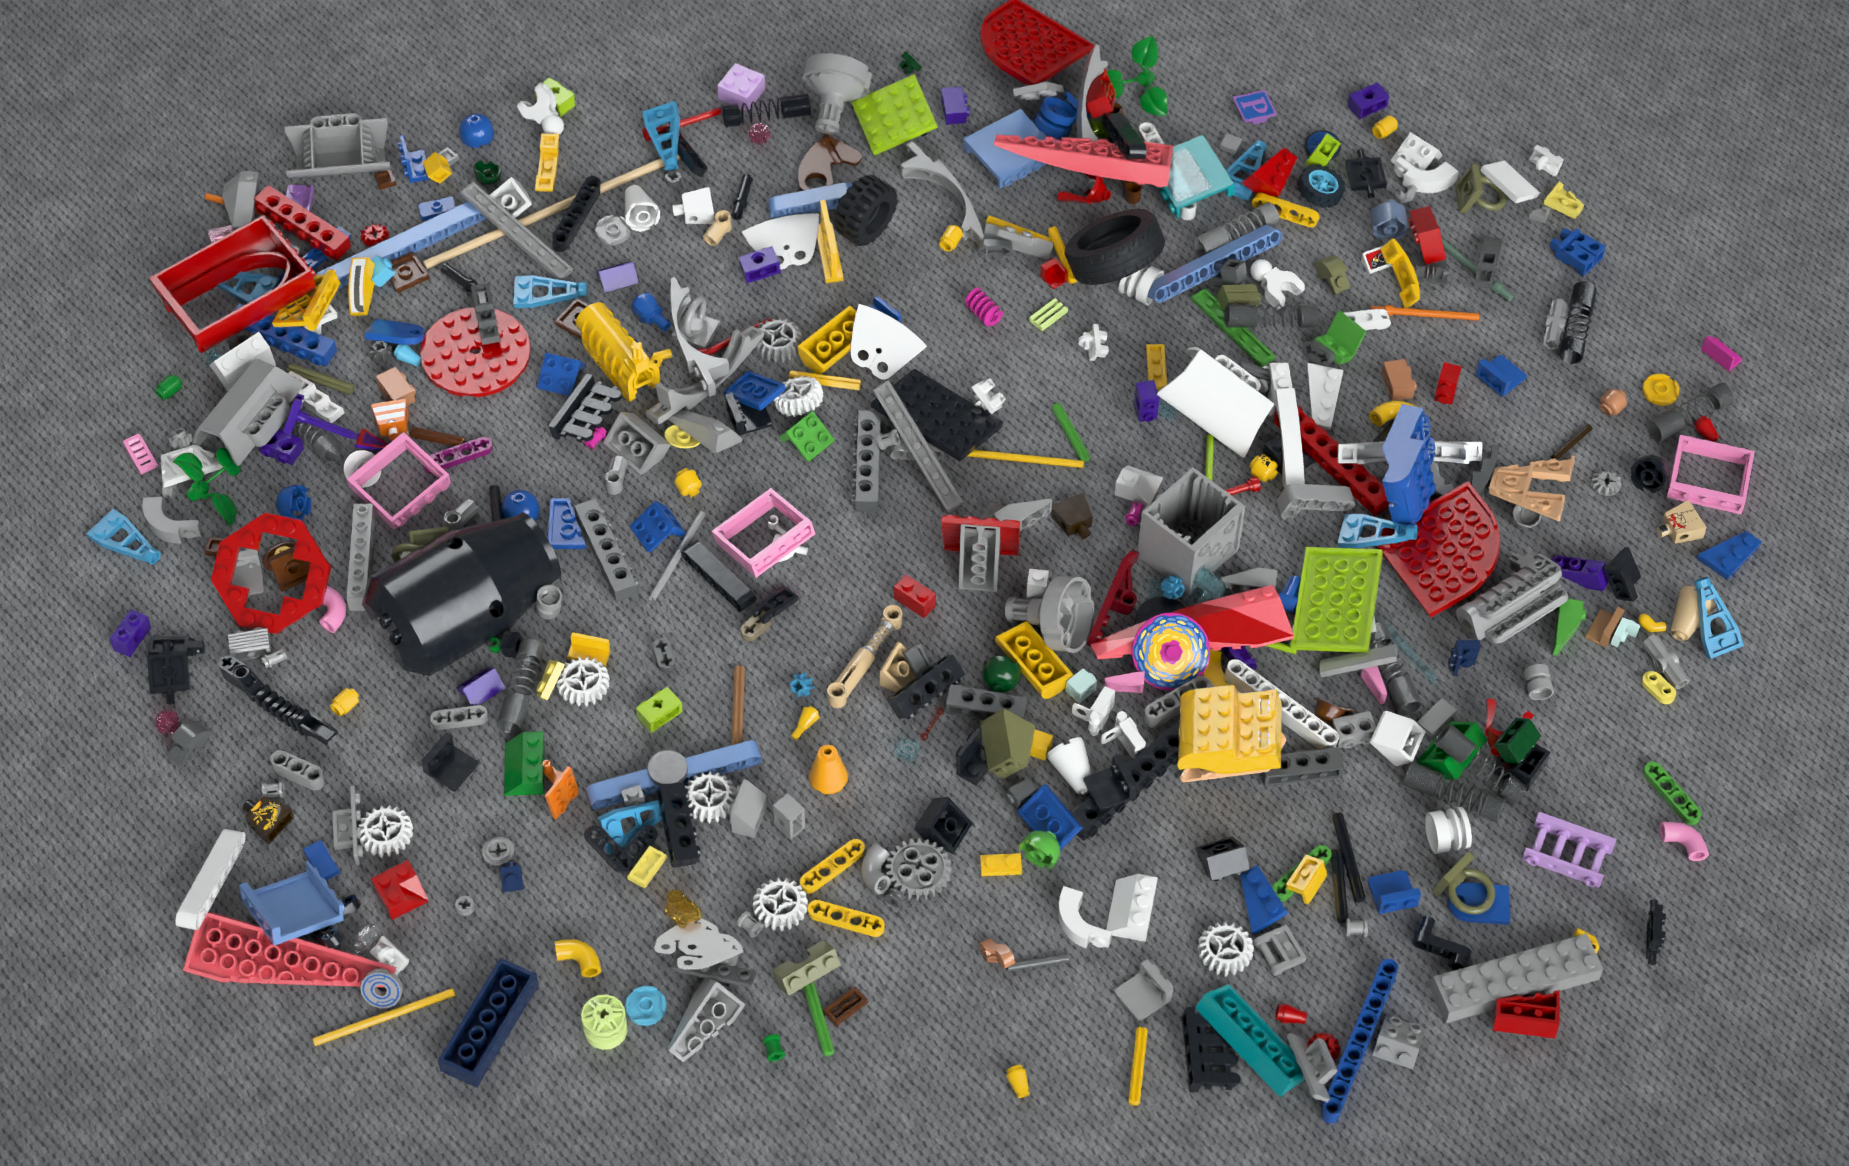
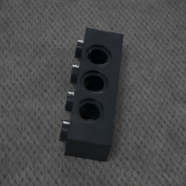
M945 655L888 697L887 701L898 718L910 719L917 714L916 711L919 708H925L932 703L931 699L935 696L940 697L946 693L945 689L950 684H958L961 681L960 678L965 673L954 655ZM941 673H942L943 676H944V679H943L942 682H941V680H940V674H941ZM926 684L929 686L928 693L925 691ZM911 695L914 696V703H913V704H912L911 701H910V696H911Z
M684 782L660 785L657 790V797L671 867L694 865L701 856L699 845H696L695 838L697 837V832L691 822L693 812L692 808L688 807V789H685ZM671 803H677L680 808H674ZM675 822H681L684 827H678ZM679 841H685L688 846H681Z

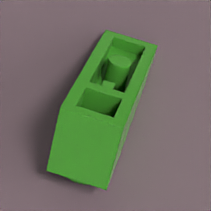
M1568 599L1557 608L1553 655H1558L1579 628L1581 620H1585L1586 609H1583L1584 601Z

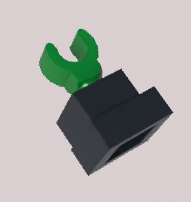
M511 632L510 636H503L502 640L496 637L492 638L491 641L496 645L489 646L488 648L493 653L502 651L505 657L516 658L519 644L523 639L519 632Z

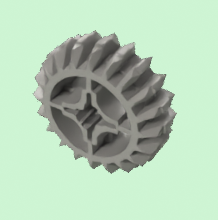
M772 318L771 322L766 320L765 324L760 323L757 329L763 331L764 336L755 349L762 359L767 357L768 362L774 359L775 363L781 359L783 363L785 358L790 361L791 356L796 357L798 345L802 343V333L799 327L795 326L794 322L789 323L788 319L782 321L781 318L779 320Z

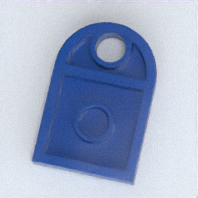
M375 319L365 332V339L404 345L417 344L424 340V329L415 324Z
M1461 883L1456 888V894L1464 904L1479 906L1486 900L1487 890L1484 884ZM1494 885V902L1487 911L1481 914L1471 915L1458 910L1450 901L1449 896L1447 901L1448 908L1452 915L1461 921L1509 925V886Z

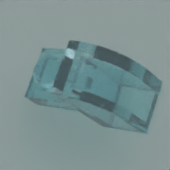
M1203 567L1193 581L1195 585L1204 590L1196 604L1225 597L1226 595L1224 581L1217 574Z

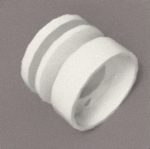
M1146 266L1138 272L1122 278L1119 284V292L1127 294L1128 297L1135 295L1137 301L1149 305L1153 301L1147 297L1149 289L1155 279L1164 275V271L1153 266L1149 268Z
M1456 807L1454 810L1452 808L1447 809L1446 815L1441 810L1426 813V834L1434 854L1449 852L1451 846L1455 851L1461 848H1470L1472 841L1471 827L1463 807Z

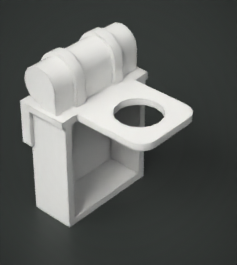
M1105 686L1091 709L1077 703L1073 704V715L1089 722L1088 730L1090 735L1096 736L1099 730H1102L1106 724L1109 713L1114 707L1115 690ZM1077 709L1083 710L1086 715H1081Z
M1123 711L1119 712L1116 716L1115 728L1101 736V744L1118 738L1133 759L1145 750L1146 742L1139 734L1137 726L1131 717L1127 718V714ZM1113 732H1114V734H1113L1111 737H1109V738L1106 739V737H1107L1110 733H1113Z

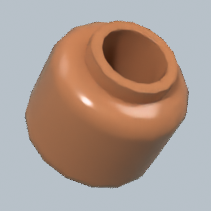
M1609 389L1600 398L1599 407L1606 415L1616 416L1627 406V396L1621 389Z

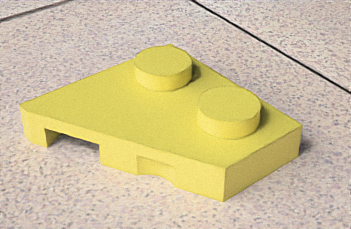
M1558 182L1544 201V205L1576 219L1584 207V204L1575 198L1571 191L1567 193L1563 189L1561 182Z
M553 660L548 661L542 680L536 689L538 691L537 697L548 700L565 666L564 664Z

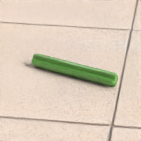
M1060 403L1054 404L1052 411L1077 456L1084 462L1089 461L1090 454L1063 406Z
M813 981L803 987L823 1055L829 1056L834 1054V1048Z

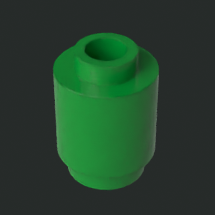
M169 374L156 385L154 391L164 401L170 399L181 390L183 382L177 375Z

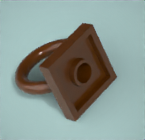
M296 541L276 544L267 550L262 558L263 566L274 573L281 592L306 581L311 562L293 558ZM279 547H290L289 549L274 555L275 551Z

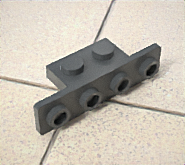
M679 954L675 956L671 965L672 971L693 975V982L701 984L705 978L717 981L724 988L733 991L735 984L752 987L756 977V971L721 963L703 969H680L677 966V959L685 955ZM691 960L684 961V964L692 965L693 962Z

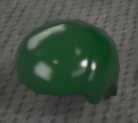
M479 160L473 167L477 181L482 184H492L501 178V168L492 161L484 164L482 160Z

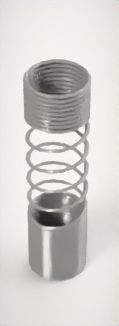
M1267 202L1255 208L1253 212H1247L1246 216L1240 215L1238 220L1232 219L1231 223L1227 222L1223 227L1218 226L1195 237L1194 246L1197 253L1202 257L1230 243L1229 237L1232 242L1231 235L1224 228L1226 224L1230 225L1231 234L1236 240L1232 227L1240 238L1239 232L1232 225V222L1235 220L1238 221V228L1242 236L1244 235L1239 223H1241L1246 234H1248L1243 223L1239 221L1241 217H1245L1246 226L1250 232L1252 231L1249 229L1247 219L1255 230L1252 221L1247 217L1248 213H1253V220L1257 228H1259L1257 224L1262 227L1278 223L1279 214L1272 203Z

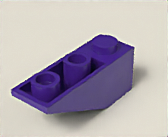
M1554 555L1551 559L1561 567L1562 577L1587 589L1604 591L1608 584V579L1603 570L1606 566L1604 561Z

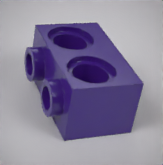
M278 429L268 443L259 447L261 454L266 457L271 456L283 464L293 465L304 450L301 438L289 435Z

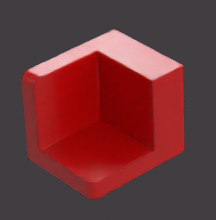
M1053 258L1041 265L1040 277L1052 289H1055L1067 282L1068 271L1056 258Z

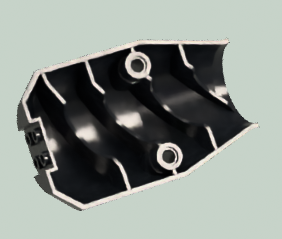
M521 512L513 517L449 531L368 578L362 606L371 620L379 617V624L384 630L387 629L389 632V639L396 646L393 655L402 669L431 676L488 643L492 638L508 631L536 602L538 590L545 585H552L554 581L561 578V568L557 556L541 528L528 514ZM490 613H494L497 618H494Z

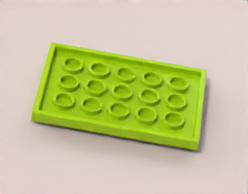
M1306 547L1293 626L1294 639H1291L1290 645L1291 649L1369 652L1383 556L1382 549Z

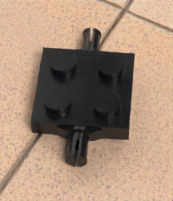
M1358 149V158L1348 159L1345 162L1351 191L1367 190L1368 198H1374V189H1382L1387 186L1381 158L1366 157L1364 149Z
M163 640V652L147 655L150 694H166V704L171 705V703L175 704V692L190 690L187 651H171V641Z
M1651 899L1649 901L1650 910L1648 911L1649 918L1646 931V959H1648L1649 965H1656L1657 953L1661 951V943L1664 944L1665 931H1662V925H1665L1666 913H1663V905L1658 904V900Z

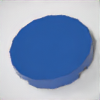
M1066 91L1063 97L1068 99L1067 101L1078 110V100ZM1086 110L1087 119H1088L1092 114H1088V112H1087V110Z

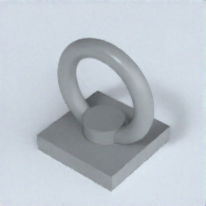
M697 296L692 301L679 323V331L689 345L698 349L707 348L720 326L719 320L705 316L707 303L703 296ZM699 305V312L696 313L695 311ZM674 331L672 334V339L677 341L676 334Z

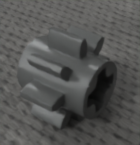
M377 341L370 345V357H375L376 363L378 361L385 363L388 358H392V346H388L387 342Z

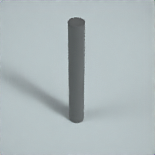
M1066 953L1018 961L1014 965L1007 967V970L1009 972L1069 962V958Z

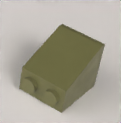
M1005 708L981 721L980 726L988 771L994 773L997 777L1007 778L1028 765L1036 726Z

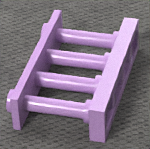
M1539 812L1534 828L1539 830L1532 849L1526 847L1522 860L1526 861L1529 865H1538L1583 881L1588 886L1600 888L1604 875L1598 873L1604 855L1612 854L1617 839ZM1546 833H1551L1558 837L1552 856L1540 852ZM1566 840L1578 844L1571 863L1559 859ZM1585 847H1590L1597 851L1591 870L1579 866Z

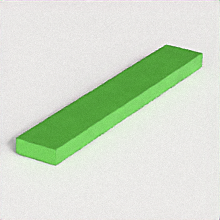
M1206 288L1191 296V300L1259 367H1263L1275 360V355L1247 328L1226 327L1225 311H1222L1221 303Z

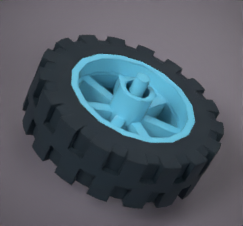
M1320 164L1306 167L1297 182L1298 192H1301V197L1305 198L1308 203L1311 202L1314 206H1321V208L1336 206L1341 200L1346 187H1344L1345 182L1340 174L1338 175L1335 170L1329 169L1328 166L1323 167Z

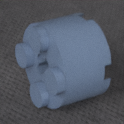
M1390 199L1371 209L1373 234L1377 239L1384 240V237H1392V239L1398 240L1406 235L1409 226L1406 208L1402 204Z

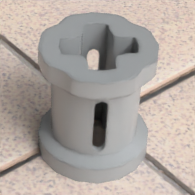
M893 429L890 433L878 434L877 443L881 450H885L889 446L900 445L901 437L899 432Z
M284 781L271 784L262 782V797L285 798Z
M748 911L744 912L736 923L740 928H744L751 938L756 937L764 927V924L755 920Z
M1346 918V937L1350 935L1367 937V919L1354 921Z

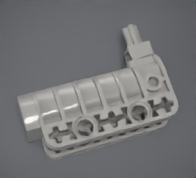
M1511 553L1509 561L1516 565L1518 572L1513 573L1506 580L1500 581L1498 585L1489 588L1487 592L1478 595L1474 600L1467 602L1456 610L1457 619L1462 629L1473 640L1486 638L1494 644L1506 641L1568 600L1567 590L1557 583L1562 576L1561 567L1542 554L1533 556L1528 553L1523 557L1518 553Z

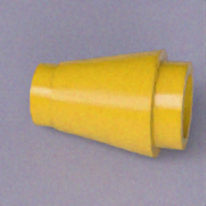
M1016 1065L1007 1069L1006 1078L1017 1094V1097L1028 1096L1030 1093L1026 1069H1023L1022 1065Z

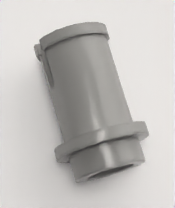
M283 648L268 655L263 654L260 660L265 669H270L272 665L287 660Z

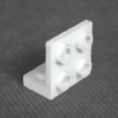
M1410 132L1391 159V162L1395 164L1396 160L1402 157L1415 168L1426 170L1432 160L1435 158L1439 161L1442 154L1437 148Z

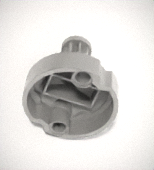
M832 53L816 54L806 60L802 81L806 82V87L820 97V113L815 124L817 131L824 134H837L840 128V113L843 111L844 103L863 98L868 94L872 73L868 72V67L864 63L848 56Z
M1057 576L1049 583L1043 598H1033L1030 600L1021 599L1019 596L1009 597L1005 606L1006 619L1010 623L1028 621L1032 625H1040L1044 641L1051 650L1076 653L1087 643L1093 627L1094 601L1091 600L1090 585L1082 577Z

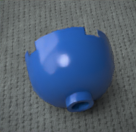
M470 114L460 123V138L469 147L478 148L480 145H487L494 137L493 124L483 114Z
M291 485L282 489L275 502L279 515L302 521L305 514L309 516L311 497H307V488L303 485ZM294 511L302 512L300 515L294 516Z
M515 490L505 497L502 503V515L504 518L513 517L524 512L536 521L540 515L539 503L532 493L526 490Z

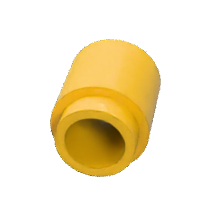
M1387 115L1375 123L1372 128L1373 135L1377 139H1384L1398 129L1396 118Z
M949 225L946 228L939 243L944 251L950 252L956 248L963 236L960 227Z
M344 688L332 700L330 709L339 717L346 715L359 702L358 693L352 688Z

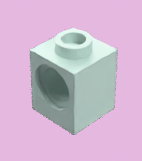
M1083 668L1066 682V692L1078 703H1081L1096 691L1097 680L1092 673H1088Z

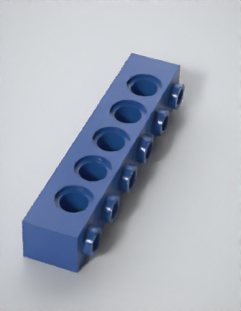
M239 303L235 310L239 309L244 305ZM271 315L244 329L254 334L260 332L269 346L276 347L285 353L294 354L300 359L310 360L315 365L326 367L337 352L335 340L299 326L274 327L272 322L275 317Z

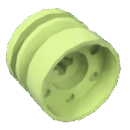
M597 995L589 999L581 1012L583 1031L587 1042L593 1047L602 1050L618 1046L627 1034L625 1008L621 1001L610 995Z

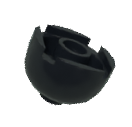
M1645 455L1633 464L1630 477L1635 487L1642 491L1645 488L1651 491V493H1656L1665 486L1670 473L1668 465L1661 457ZM1644 482H1645V483H1652V482H1653V484H1652V485H1645Z

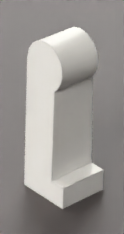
M1385 309L1344 313L1364 330L1386 329L1391 324Z

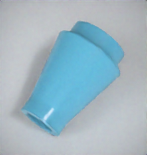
M399 344L394 351V356H396L397 360L416 367L421 363L422 357L408 345Z

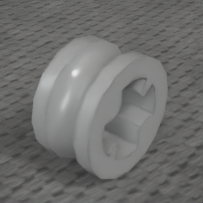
M176 484L162 488L164 498L168 496L170 498L175 497Z
M461 896L456 900L455 906L458 914L468 916L473 913L475 908L471 897ZM468 903L467 909H462L461 905Z

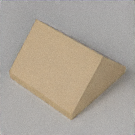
M900 642L895 644L880 670V686L894 692L915 678L902 653L907 649Z

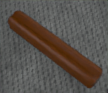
M413 427L411 430V437L450 446L465 443V438L417 427Z

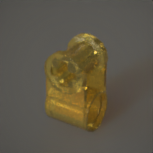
M679 890L668 892L664 910L680 928L687 927L688 923L692 921L697 922L701 920L702 914L699 907L688 899L683 892Z

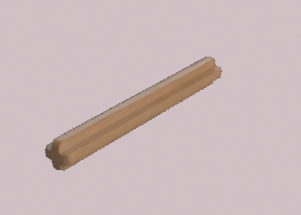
M742 665L734 667L731 745L742 743L745 667Z

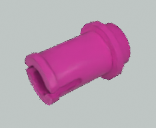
M603 427L594 428V438L590 441H584L588 448L593 450L601 439H605L607 432Z
M1136 502L1132 503L1129 513L1125 516L1128 525L1135 526L1140 522L1139 517L1144 508L1142 503L1138 502L1137 506Z

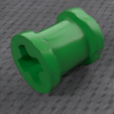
M778 1034L768 1035L762 1040L763 1045L767 1049L768 1055L766 1057L769 1062L778 1061L785 1057V1052L781 1049L780 1045L781 1037Z

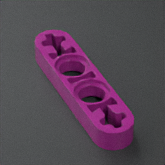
M480 437L429 456L440 467L447 469L488 455L492 452L493 446L490 438ZM464 450L472 451L469 455L462 454ZM446 456L454 457L451 461L444 460ZM423 465L425 472L432 473Z

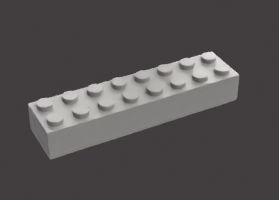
M1583 934L1434 976L1430 988L1445 1022L1449 1023L1494 1010L1496 1000L1500 998L1521 995L1524 998L1534 996L1536 993L1546 995L1553 993V991H1561L1599 980L1603 967L1588 935Z

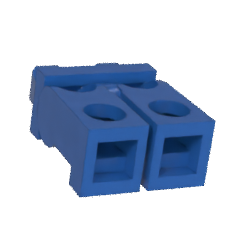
M1565 228L1560 234V239L1563 241L1554 238L1550 243V249L1556 252L1555 258L1577 269L1578 274L1581 276L1586 275L1593 266L1604 258L1606 249L1605 245L1581 233L1577 228L1573 232Z

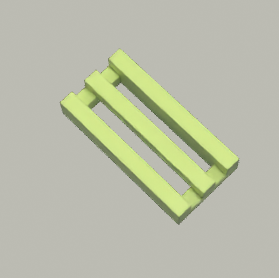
M1054 298L1029 317V321L1039 330L1043 331L1068 312V308L1066 306L1063 307V304L1061 302L1058 303V300Z

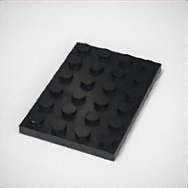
M913 369L893 385L926 441L959 462L1003 426V421L980 407L974 406L973 403L916 369ZM878 398L874 399L871 402V408L889 418Z

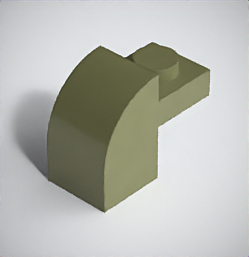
M1330 255L1313 263L1319 278L1327 279L1333 295L1351 288L1345 274L1347 268L1338 256Z

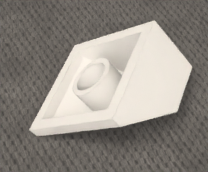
M513 177L489 195L515 218L532 205L525 189Z
M1126 466L1122 468L1116 481L1115 495L1150 506L1163 477Z

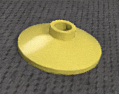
M676 425L668 427L665 431L666 441L675 447L693 448L700 444V442Z

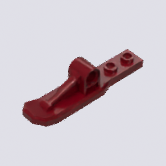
M1132 550L1122 559L1086 643L1087 646L1091 647L1092 643L1101 640L1104 633L1101 631L1102 626L1106 627L1110 616H1108L1109 610L1123 615L1133 612L1137 596L1133 593L1131 570L1138 560V551Z

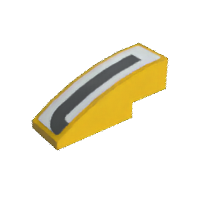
M368 257L352 258L349 275V309L351 316L368 315L375 285L371 280L375 264Z

